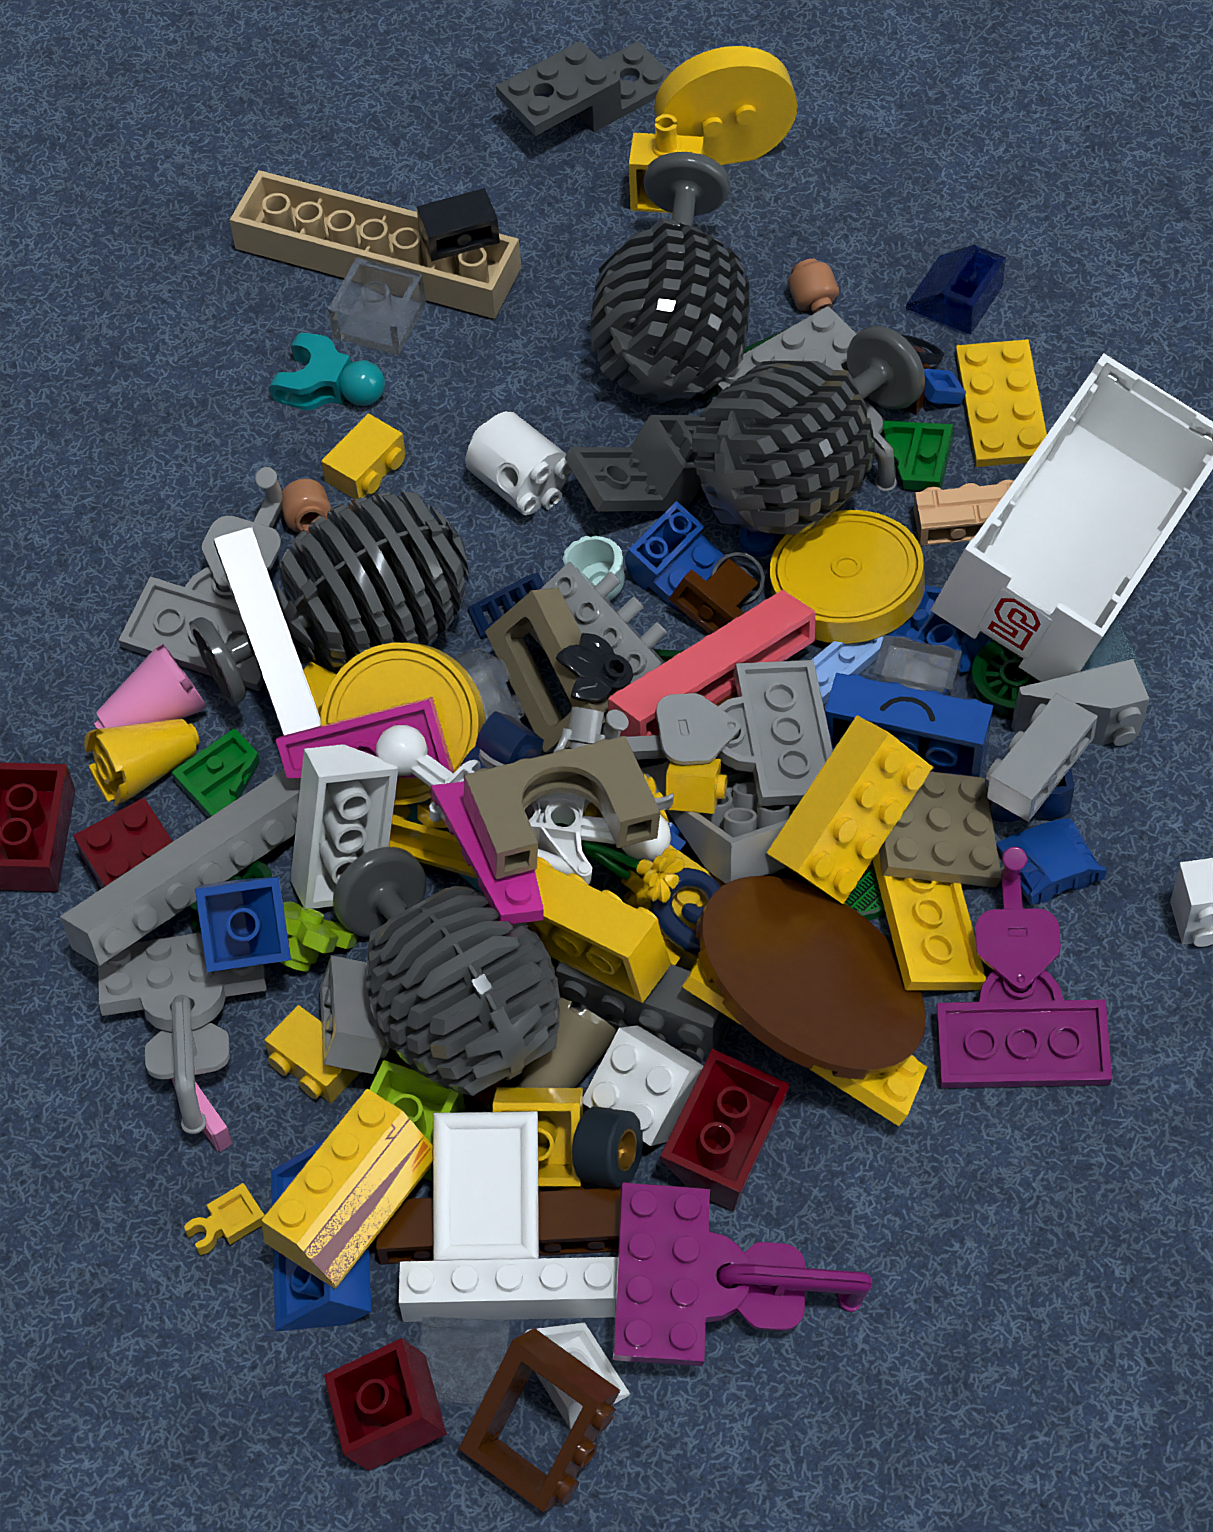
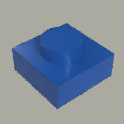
M924 369L925 397L929 402L937 405L945 403L961 405L966 391L952 371Z

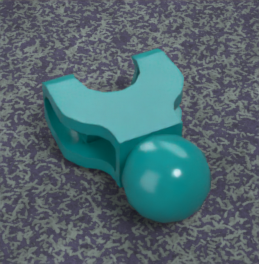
M299 333L291 344V350L295 360L307 364L306 367L297 372H278L268 387L269 393L275 402L301 410L316 409L328 403L343 404L345 398L348 402L357 406L373 404L382 396L385 388V377L380 368L367 360L351 362L350 355L339 353L335 349L334 343L327 336Z

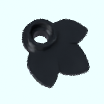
M582 633L580 645H570L556 656V660L578 676L572 688L571 697L579 701H603L609 692H617L625 688L633 678V670L630 663L622 656L615 654L610 644L595 634Z

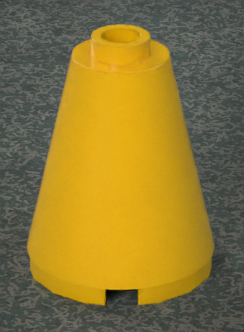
M172 719L94 729L85 735L84 748L85 753L93 751L95 763L90 764L89 768L96 785L108 802L115 799L114 806H118L196 754V746L199 745L200 740L193 724H187L183 719Z

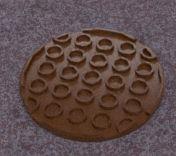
M748 876L733 880L720 887L701 911L696 926V936L699 939L701 949L698 957L708 982L716 984L719 991L725 997L722 1002L733 1017L747 1031L775 1052L809 1069L816 1065L831 1070L835 1077L864 1079L867 1075L880 1074L884 1076L897 1070L905 1064L918 1048L923 1038L926 1023L922 993L920 990H905L894 945L870 921L847 904L840 903L817 888L791 879L775 876Z

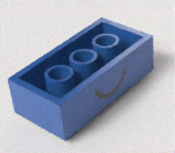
M836 673L826 705L825 716L833 750L856 715L889 732L933 766L930 772L981 777L989 744L993 705L982 703L976 699L946 696L938 691L908 688L895 682L884 683L870 680L857 674L846 675Z

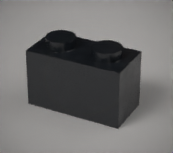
M485 188L416 207L419 232L431 262L500 243L498 218Z

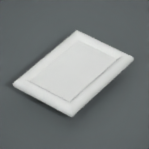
M538 1111L433 1113V1261L539 1259Z

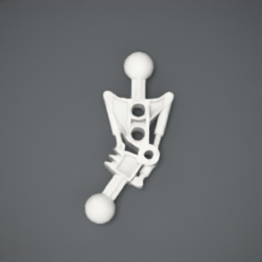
M393 725L383 731L376 743V756L388 764L397 766L398 776L414 774L430 787L437 784L463 782L465 774L474 773L481 766L478 760H470L452 773L427 754L428 747L425 738L418 729L409 725ZM552 793L536 799L525 809V813L538 841V857L548 861L554 869L566 875L569 873L576 874L589 884L592 876V866L582 852L581 840L615 844L605 819L584 816L587 805L591 801L579 795ZM432 801L429 806V818L434 822L441 821L442 819L445 821V816L440 807H436L434 801ZM660 815L657 839L621 847L628 856L635 859L654 861L658 855H662L664 849L669 847L671 833L668 822ZM557 823H564V824H567L568 827H560V826H557L556 824H557Z

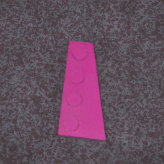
M433 697L279 736L276 739L287 778H301L303 755L306 748L344 744L376 756L377 741L383 731L393 725H409L418 729L425 738L428 747L427 754L452 773H454V769ZM414 774L401 776V778H418Z
M464 781L431 785L430 796L436 807L439 806L444 814L445 824L451 835L454 834L462 848V855L468 866H472L478 877V885L490 907L494 908L498 913L499 918L497 920L510 921L511 924L543 920L544 909L535 869L495 879L463 801Z

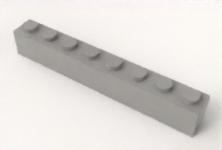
M282 769L61 915L60 919L71 948L100 966L197 901L195 889L199 885L225 882L289 839L296 831L301 778H287L285 770Z

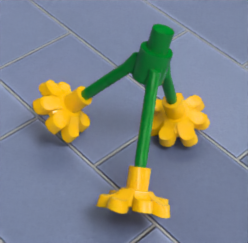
M644 774L653 797H663L661 792L655 793L656 784L652 776L647 778ZM661 810L660 815L669 823L665 810ZM581 840L583 853L591 856L621 878L622 884L631 889L625 894L624 901L636 909L643 907L649 910L651 908V900L654 902L658 899L663 903L667 902L671 896L669 887L674 889L679 882V876L675 875V873L683 870L685 866V860L676 857L677 851L673 849H664L662 855H658L652 862L647 859H635L595 841ZM611 859L637 869L638 874L632 870L626 871Z

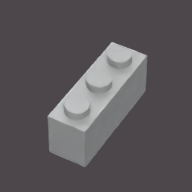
M1058 693L1052 697L1047 705L1041 703L1033 713L1030 720L1031 725L1025 733L1019 731L1012 739L1008 748L1009 753L1003 760L998 758L991 765L986 779L989 781L987 798L1029 822L1094 739L1098 716Z
M331 955L319 987L324 1064L373 1074L379 1058L385 1059L387 1056L389 1044L379 1030L371 1011L366 981L369 978L366 972L367 963Z

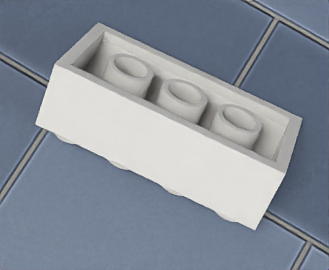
M344 744L304 749L290 879L303 907L314 909L333 906L334 890L345 869L361 855L374 849L389 847L398 776L397 766L388 764L379 757Z

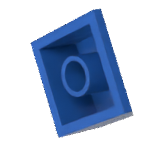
M279 876L199 885L195 889L207 972L291 960Z

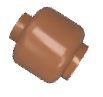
M807 259L792 268L787 285L798 310L803 312L812 311L815 314L827 306L833 307L832 302L839 295V287L828 264L818 262L816 259Z
M298 479L289 483L283 489L281 511L287 526L296 533L305 530L308 534L310 533L308 530L309 524L319 516H324L325 519H328L327 514L332 507L325 489L320 483L312 479Z

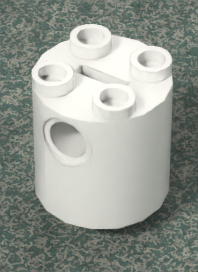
M508 411L495 415L478 427L473 434L465 457L466 468L523 515H531L542 506L549 510L553 507L549 503L550 500L554 504L558 503L562 498L560 490L568 476L573 472L564 458L566 456L565 452L517 414Z

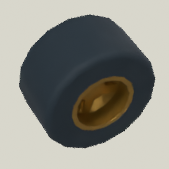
M592 1106L584 1112L578 1122L572 1145L573 1167L577 1177L582 1182L621 1188L622 1183L631 1182L638 1170L643 1148V1131L640 1130V1120L634 1112Z

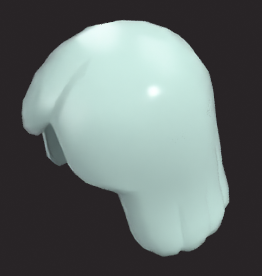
M584 536L567 547L563 556L564 565L570 561L595 586L609 572H613L621 582L606 598L611 601L621 592L625 581L621 548L615 542L600 536Z

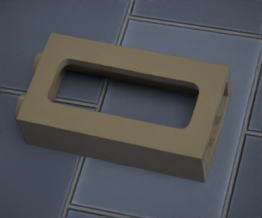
M559 588L530 591L485 631L534 732L544 739L542 748L545 753L554 752L561 738L563 728L568 729L571 712L565 718H562L523 639L533 628L572 707L604 712L602 729L606 722V714L608 713V698L612 696V693L609 692L603 701L598 702L579 701L571 697V691L578 676L556 660V656L570 645H580L582 633ZM568 740L566 746L564 747V749H569V745H570V741H569V740Z

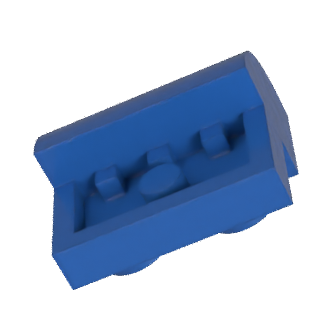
M677 501L631 546L625 554V563L631 577L639 587L645 591L650 587L670 607L678 611L679 608L668 599L683 577L692 569L707 581L711 577L712 570L717 561L725 555L700 533L704 526Z

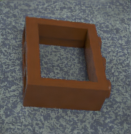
M533 1328L512 1340L459 1450L544 1513L559 1502L562 1504L567 1503L574 1490L578 1488L579 1481L575 1478L580 1468H584L595 1455L598 1445L594 1441L599 1431H604L614 1417L612 1415L616 1411L613 1404L621 1390L536 1328ZM533 1370L583 1406L548 1475L498 1439Z

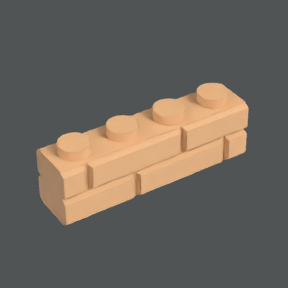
M1003 480L996 485L986 486L968 483L960 488L945 490L938 487H929L922 492H915L913 510L920 546L964 542L974 539L1014 480Z

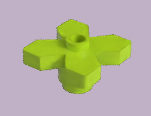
M283 902L291 960L281 961L280 963L296 970L309 971L311 964L317 962L320 952H333L335 946L344 949L355 947L359 935L347 930L342 923L323 919L324 914L303 907L295 902Z

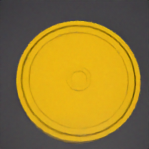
M728 46L698 54L673 70L658 90L654 103L655 119L662 114L674 116L677 119V135L704 137V156L715 160L720 165L755 160L777 146L788 134L795 121L797 99L789 73L778 58L758 48Z
M863 510L835 511L820 524L810 528L805 534H786L779 542L770 562L772 596L784 590L815 611L816 640L828 643L836 641L849 644L876 639L903 625L919 607L925 591L922 549L915 536L905 526L890 517Z
M387 643L361 652L339 670L324 697L320 723L325 725L433 697L455 772L459 769L467 754L475 747L478 734L485 723V712L480 693L473 679L452 657L438 649L422 644ZM397 776L394 805L429 801L431 799V787L419 778H401V776Z

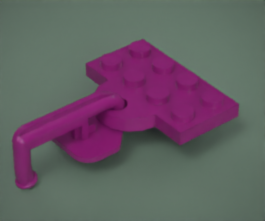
M1009 847L1005 850L1002 857L1001 888L1003 909H993L984 912L978 918L975 926L977 955L994 971L989 974L981 987L979 1002L937 1003L936 1006L940 1087L1110 1085L1112 1082L1106 999L1063 1000L1059 984L1049 972L1045 971L1060 954L1059 923L1056 917L1047 910L1022 908L1020 872L1027 863V855L1020 847Z
M622 1183L613 1360L703 1366L706 1322L721 1321L737 1311L755 1329L788 1331L795 1328L803 1318L805 1291L838 1293L840 1306L845 1311L854 1312L859 1309L872 1287V1277L864 1272L805 1268L803 1255L792 1245L757 1242L743 1252L740 1246L728 1237L709 1232L710 1189Z

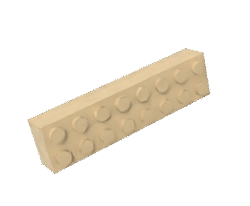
M258 170L230 218L235 249L493 319L496 318L521 269L518 238L499 234L500 243L431 262L419 232L417 212Z

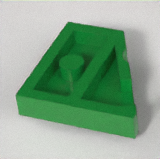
M883 421V433L886 441L893 449L894 463L904 489L924 490L929 487L942 489L954 438L953 424Z
M234 728L171 771L173 780L201 811L210 818L240 797L260 759L258 752Z

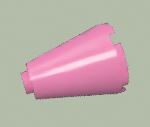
M162 643L147 656L98 709L96 714L99 720L94 724L99 729L183 719L201 712L207 706L185 672L182 671L175 658Z

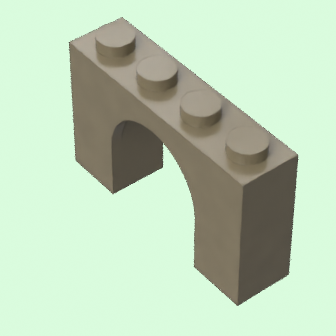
M626 736L602 739L592 744L572 749H561L552 754L531 759H520L511 764L490 769L483 768L474 773L464 775L463 801L495 879L537 869L538 841L525 813V809L536 799L548 794L571 793L591 801L602 813L617 848L658 838L660 810Z

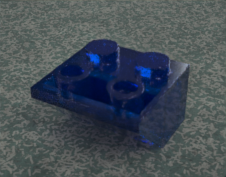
M970 245L940 255L907 302L906 309L971 335L1003 287L1006 257L976 245Z

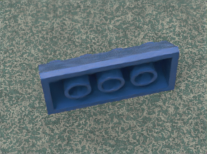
M325 1139L271 1171L272 1206L323 1144ZM369 1247L336 1289L273 1249L275 1331L348 1325L371 1313L372 1293L370 1288Z

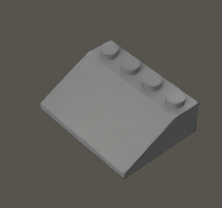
M735 769L722 773L727 775V792L725 799H718L714 814L667 810L706 870L726 884L743 877L774 874L780 869L786 868V866L766 852L798 804L760 806L753 772Z

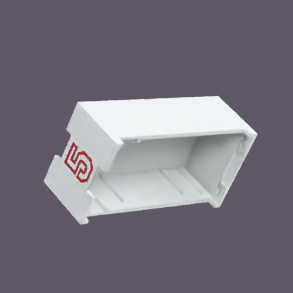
M1103 353L1088 378L974 539L969 542L930 611L976 639L980 631L1022 657L1023 661L1019 668L1041 682L1080 672L1212 471L1213 421Z

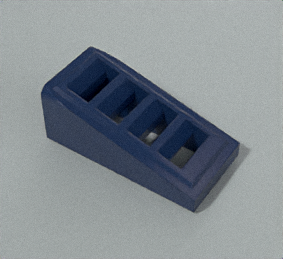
M538 572L526 576L468 607V612L481 640L488 638L485 631L502 617L498 607L504 605L508 612L514 606L513 602L520 601L530 591L539 590L544 586ZM488 610H490V613L494 619V621L489 624L483 614V612H486Z

